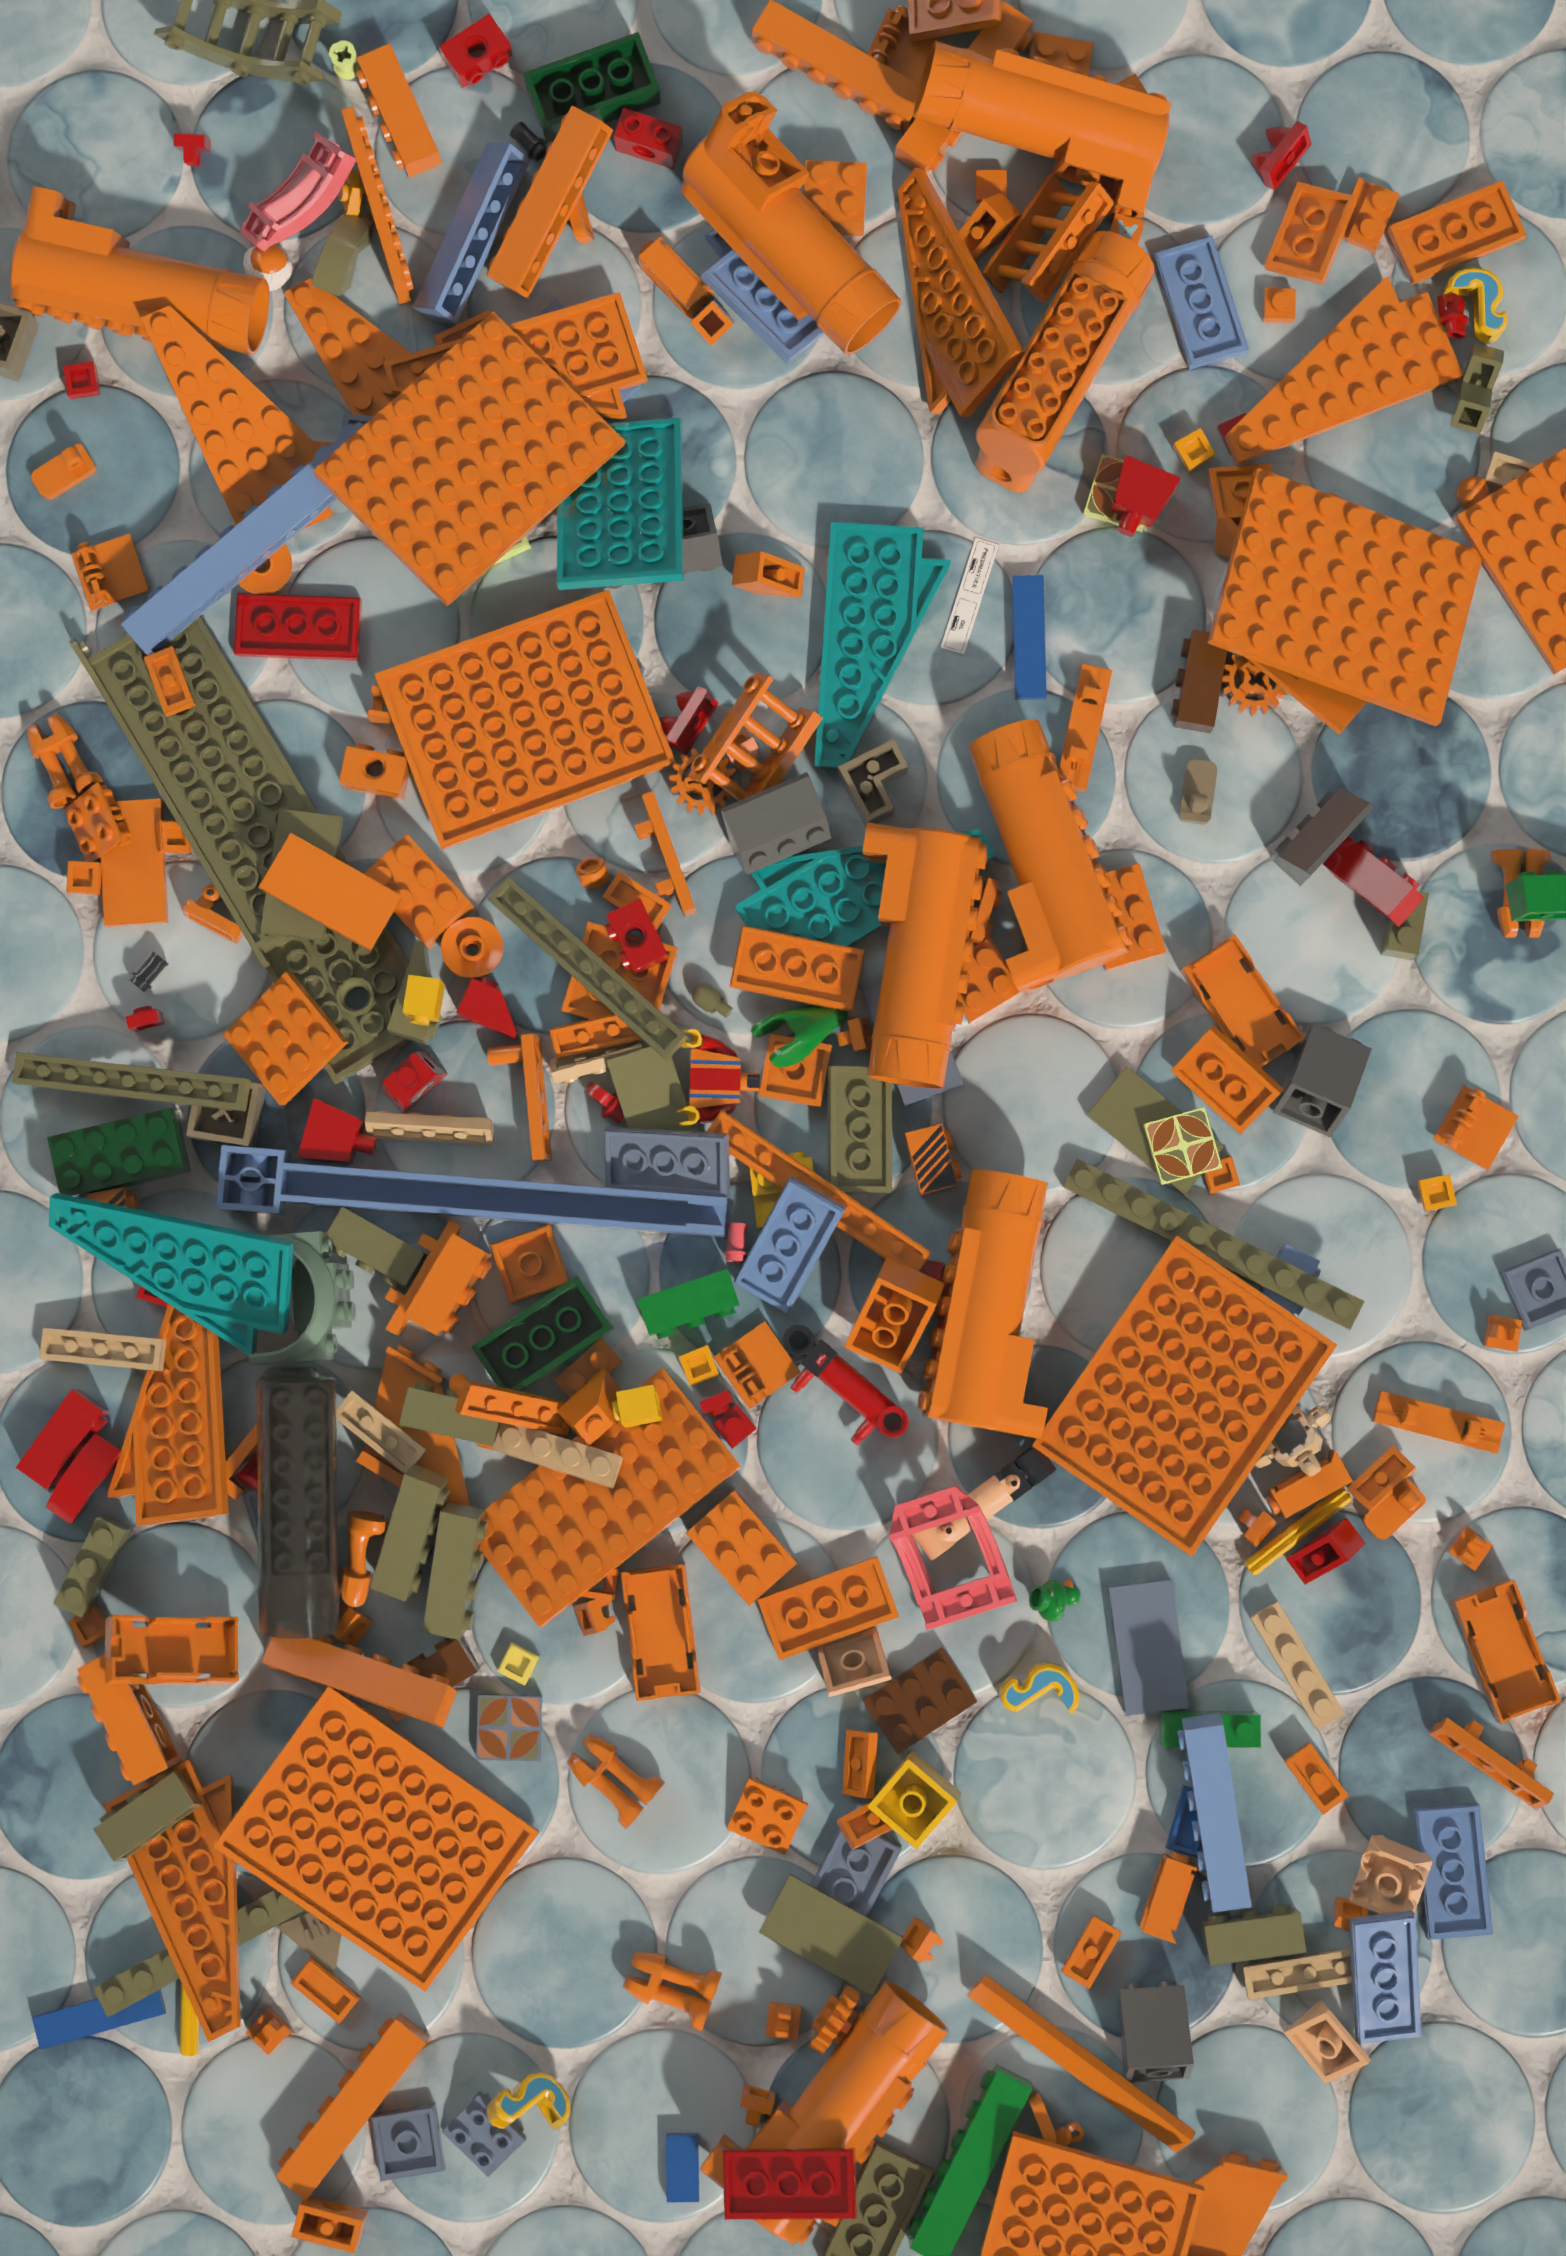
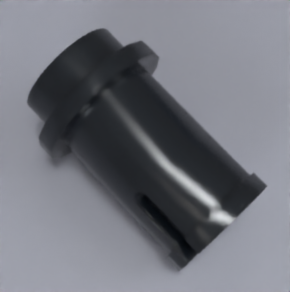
M523 121L517 123L512 128L510 137L527 152L526 156L529 159L539 161L546 155L548 148L546 140L538 138Z
M153 951L136 973H131L133 977L129 981L145 992L148 988L152 989V982L169 964Z

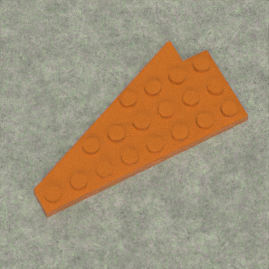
M915 167L898 189L928 407L931 413L940 414L952 400L959 415L969 418L1025 352L925 170Z
M1389 277L1384 278L1227 433L1225 440L1236 465L1243 464L1461 380L1464 373L1428 292L1399 302Z
M312 278L285 291V297L352 414L375 416L398 396L392 393L383 361L407 355L411 352L333 294L311 286Z
M620 292L508 325L601 417L627 418L619 391L648 382ZM461 339L383 361L393 395H399Z
M169 305L141 317V320L235 525H237L244 519L243 515L250 507L254 505L260 506L268 499L267 494L271 489L279 484L282 486L291 479V473L302 464L307 466L313 461L315 453L321 447ZM330 507L326 508L303 529L334 516Z
M168 1304L157 1339L167 1340L163 1371H146L108 1490L109 1498L135 1495L136 1526H149L229 1515L219 1336Z
M187 1760L169 1770L171 1773L176 1771L184 1774L203 1805L127 1858V1861L209 2043L241 2027L236 1862L213 1847L218 1837L235 1815L234 1778L229 1774L204 1787L193 1761ZM156 1777L103 1804L106 1813L115 1808L119 1811L128 1804L127 1798L141 1789L146 1792L155 1785L153 1780Z

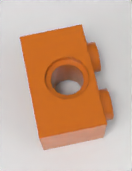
M357 743L355 747L346 746L339 783L344 789L404 800L410 767L406 757H404L405 754L401 751L387 749L386 753L374 751V747ZM382 764L384 769L379 776L372 777L369 775V769L372 765Z
M310 2195L306 2201L302 2200L299 2204L291 2237L355 2253L361 2241L368 2210Z

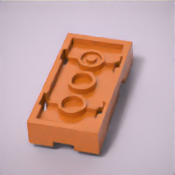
M1235 934L1181 969L1180 973L1218 1030L1240 1049L1233 1041L1234 1038H1237L1240 1042L1239 1044L1244 1048L1243 1052L1260 1068L1305 1039L1289 1013L1281 1007L1258 970L1255 969L1252 958ZM1243 959L1250 970L1249 973L1245 971L1239 960ZM1201 985L1204 988L1205 993H1207L1210 997L1207 1000H1205L1203 992L1199 988V986ZM1278 1011L1286 1024L1282 1026L1274 1012Z
M686 1564L622 1571L621 1578L629 1628L636 1701L700 1693L701 1686ZM684 1588L686 1604H680L679 1589ZM629 1595H634L636 1610L630 1611ZM693 1652L694 1667L688 1668L687 1653ZM636 1659H642L644 1674H638Z
M1509 1578L1450 1600L1496 1722L1503 1724L1519 1715L1561 1702L1551 1673L1545 1665L1530 1622L1527 1619V1610L1514 1579ZM1516 1604L1518 1612L1520 1614V1618L1518 1619L1512 1607V1605ZM1467 1621L1470 1622V1627L1474 1633L1473 1636H1470V1631L1466 1623ZM1536 1665H1539L1542 1675L1544 1677L1541 1680L1535 1667ZM1487 1683H1493V1688L1497 1694L1496 1697H1494Z
M111 1615L105 1619V1684L232 1685L239 1681V1674L237 1672L238 1617L148 1618L145 1615ZM133 1623H145L147 1627H133ZM196 1624H207L209 1628H196ZM133 1674H147V1677H133ZM203 1674H210V1678L196 1679Z

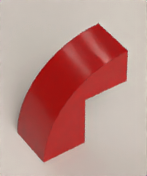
M95 1433L61 1477L47 1502L46 1508L72 1525L86 1510L93 1491L116 1467L121 1451Z

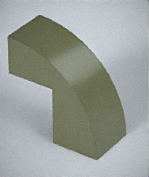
M346 212L341 215L322 249L311 286L339 297L351 288L358 253L370 244L374 221L359 215H347Z
M1474 343L1460 383L1450 426L1481 434L1491 408L1492 390L1503 364V350Z

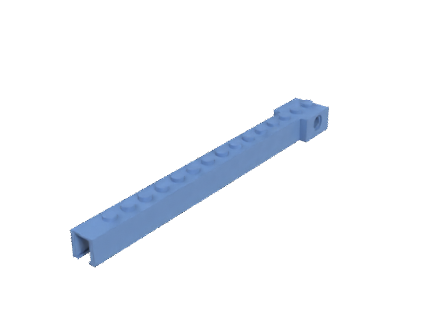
M221 1145L216 1209L222 1211L285 1216L286 1203L725 1237L727 1197L290 1163L291 1153L285 1150Z

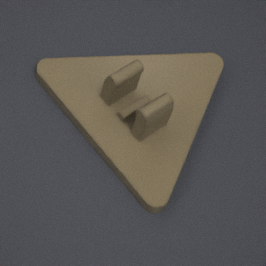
M309 1912L283 1922L280 1925V1931L329 1971L336 1969L342 1936L340 1933Z

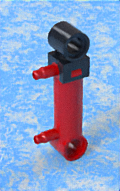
M793 1325L786 1330L783 1335L784 1348L793 1356L804 1357L800 1363L805 1367L795 1378L790 1388L798 1393L816 1376L858 1412L865 1420L851 1437V1441L854 1444L859 1445L874 1428L883 1435L892 1438L899 1437L905 1433L909 1423L905 1411L842 1358L822 1339L815 1343L812 1331L804 1325ZM797 1331L805 1333L808 1338V1344L801 1350L792 1348L789 1342L790 1336ZM891 1412L897 1413L902 1420L900 1428L895 1431L887 1430L883 1423L884 1417Z

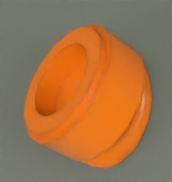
M1467 477L1456 489L1457 501L1466 509L1489 496V488L1486 479L1483 477Z
M600 857L584 859L575 869L580 884L587 889L600 888L610 878L606 863Z

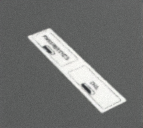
M975 538L940 648L964 655L999 547L998 544Z

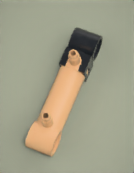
M1032 1446L967 1495L980 1505L987 1520L1046 1479L1057 1468L1049 1457ZM963 1517L912 1535L930 1561H932L973 1529L968 1518Z

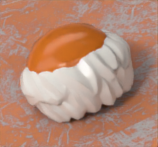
M274 244L266 251L253 246L245 252L243 266L246 275L266 279L270 291L282 288L290 278L293 270L292 262L285 250L279 245Z

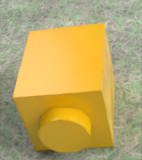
M408 975L402 1012L407 1018H411V1023L428 1026L430 1021L439 1022L445 984L437 978Z
M654 1385L616 1392L617 1401L612 1402L615 1420H621V1424L625 1428L663 1420L658 1390Z

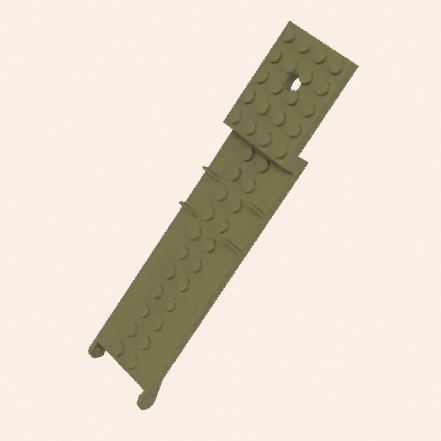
M198 617L161 649L163 650L171 646L175 648L196 706L169 717L163 712L143 657L148 655L129 634L90 658L86 655L90 649L84 640L79 643L75 638L70 640L69 642L100 691L261 965L267 969L274 983L285 972H292L348 1040V1043L324 1066L333 1083H340L409 1041L394 1036L387 1030L409 964L408 959L387 924L371 952L328 927L326 928L324 941L268 935L260 932L266 892L260 890L259 885L271 865L279 809L318 813L202 618ZM339 848L337 859L349 865ZM357 987L366 989L369 994L367 1004L357 1010L349 1008L346 1003L348 993ZM440 1014L439 1022L442 1021V1020H444L443 1017L441 1016V1014Z

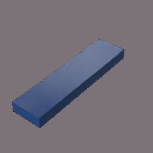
M1044 575L1012 576L1015 700H1044L1047 698Z
M161 1989L110 2017H107L99 1999L96 1998L36 2015L32 2020L41 2050L160 2016L167 2011Z

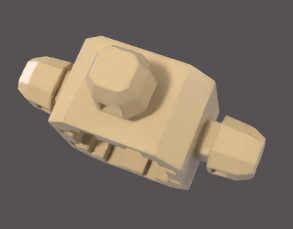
M1319 1405L1309 1410L1310 1414L1306 1416L1298 1406H1295L1280 1429L1288 1425V1421L1291 1419L1294 1421L1298 1420L1308 1435L1304 1439L1306 1443L1303 1445L1299 1444L1292 1449L1293 1452L1290 1454L1287 1452L1283 1454L1273 1438L1256 1463V1467H1265L1272 1463L1271 1459L1275 1458L1283 1467L1295 1468L1299 1466L1310 1477L1320 1472L1321 1465L1314 1454L1321 1450L1323 1439L1316 1428H1322L1330 1421L1331 1415L1323 1405Z

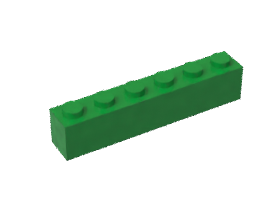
M997 2063L992 2071L988 2069L985 2072L980 2083V2088L983 2089L978 2101L972 2099L965 2114L968 2121L963 2130L958 2128L950 2144L954 2149L949 2159H942L936 2172V2176L939 2179L934 2189L930 2187L927 2189L921 2202V2206L924 2209L919 2219L914 2217L908 2227L906 2235L910 2237L909 2249L923 2256L951 2255L1033 2089L1031 2081Z

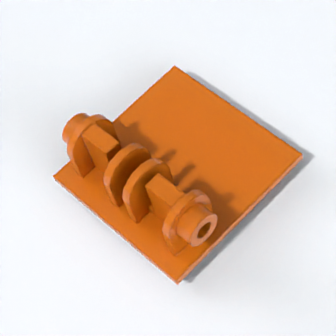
M897 5L894 9L888 8L867 55L920 84L934 41L940 42L942 36L912 42L909 35L908 9L902 5Z
M130 533L91 547L88 542L77 545L78 551L71 553L90 611L149 592Z
M99 782L95 783L64 809L67 821L73 830L86 862H95L116 844L121 847L131 842L129 839L131 836L130 831H128L125 822H120L124 819L123 815H114L120 811V808L116 806L117 803L112 790L107 789L106 785L100 786Z
M1463 1085L1433 1140L1488 1171L1519 1116L1486 1098V1094L1477 1088L1472 1090Z
M765 1321L713 1357L749 1409L800 1374V1370Z
M749 1777L727 1826V1830L785 1855L808 1803L802 1801L803 1797L801 1796L798 1798L789 1793H784L785 1789L783 1788L779 1791L776 1789V1785L770 1787L768 1784L759 1781L757 1777H755V1780Z

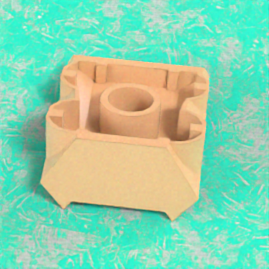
M1384 1835L1371 1836L1351 1890L1350 1902L1378 1914L1413 1911L1415 1914L1433 1860L1427 1852H1419L1387 1839Z

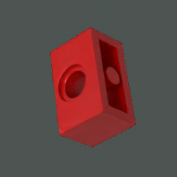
M490 13L438 46L443 62L462 89L467 85L478 83L482 80L484 74L493 68L497 69L504 66L510 57L513 56L509 40ZM476 50L484 51L479 57L471 56Z
M623 108L614 134L617 152L673 170L684 142L682 126Z
M641 898L606 914L610 923L604 926L612 942L619 941L623 951L619 952L618 955L626 970L632 968L634 974L637 975L669 959ZM640 931L644 935L643 941L636 946L628 944L626 938L630 932Z

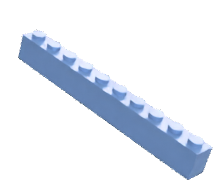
M360 421L354 426L349 424L344 427L338 434L339 438L333 444L322 446L315 453L313 461L307 466L302 464L291 473V479L283 486L279 484L271 489L267 494L268 499L260 506L254 505L244 513V519L236 526L230 525L224 529L219 535V541L212 547L207 545L196 554V560L188 567L184 565L177 569L171 577L172 581L165 587L159 586L148 595L149 600L140 608L135 606L125 614V621L120 625L147 655L160 651L337 500L313 475V470L363 426Z

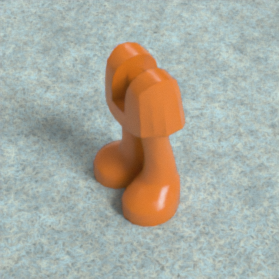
M56 712L47 717L53 735L46 738L37 723L26 727L31 755L36 759H41L52 781L53 789L47 794V801L52 809L67 807L79 798L56 754L60 752L74 777L75 787L80 796L95 783L99 782L100 786L104 785L101 775L97 772H89L74 745L78 740L75 731Z
M1502 849L1491 851V861L1502 867L1504 875L1503 906L1497 908V917L1504 938H1515L1518 933V921H1511L1506 884L1517 879L1522 859L1525 872L1536 871L1537 875H1542L1543 867L1550 862L1551 850L1527 849L1522 851V849ZM1545 920L1525 921L1526 936L1528 938H1539Z
M367 1511L348 1512L349 1559L347 1566L340 1568V1594L344 1602L351 1607H358L367 1599L371 1572L366 1570V1548L369 1537L380 1535L386 1531L388 1521L384 1520L385 1516L382 1514Z
M589 1734L582 1743L593 1755L599 1758V1761L592 1767L585 1759L573 1753L567 1760V1764L584 1787L591 1784L618 1810V1822L627 1829L645 1807L619 1789L603 1774L604 1770L607 1769L614 1774L645 1805L652 1800L665 1782L657 1776L647 1779L641 1777L615 1755L617 1749L615 1745L598 1736Z
M635 1952L631 1965L651 1974L650 1979L647 1981L636 1976L627 1975L622 1987L647 2005L651 2000H655L683 2010L690 2016L691 2027L702 2032L722 1972L710 1970L705 1974L694 1973L666 1963V1955ZM662 1979L695 1990L705 1998L692 1996L661 1984Z

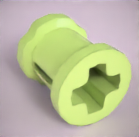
M344 40L334 43L329 51L334 72L339 78L344 80L355 78L357 76L355 71L359 70L360 67L353 44Z

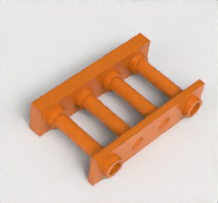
M1049 174L981 273L999 293L1003 292L1010 280L1022 282L1037 301L1046 303L1071 267L1070 265L1074 259L1080 254L1091 235L1096 231L1114 205V201L1099 182L1090 181L1083 193L1076 195L1068 193L1056 176ZM1062 205L1072 207L1064 220L1054 218ZM1045 230L1055 232L1047 245L1037 243ZM1028 255L1038 257L1029 270L1019 268Z
M755 672L744 683L743 692L703 753L694 759L691 771L687 777L703 784L708 779L712 780L737 800L736 802L780 784L823 718L815 711L801 707L795 712L767 690L774 679L769 675ZM760 700L788 721V726L781 737L778 738L750 716ZM743 726L771 747V752L764 763L761 764L733 742ZM725 753H728L754 773V778L747 789L741 788L716 768Z

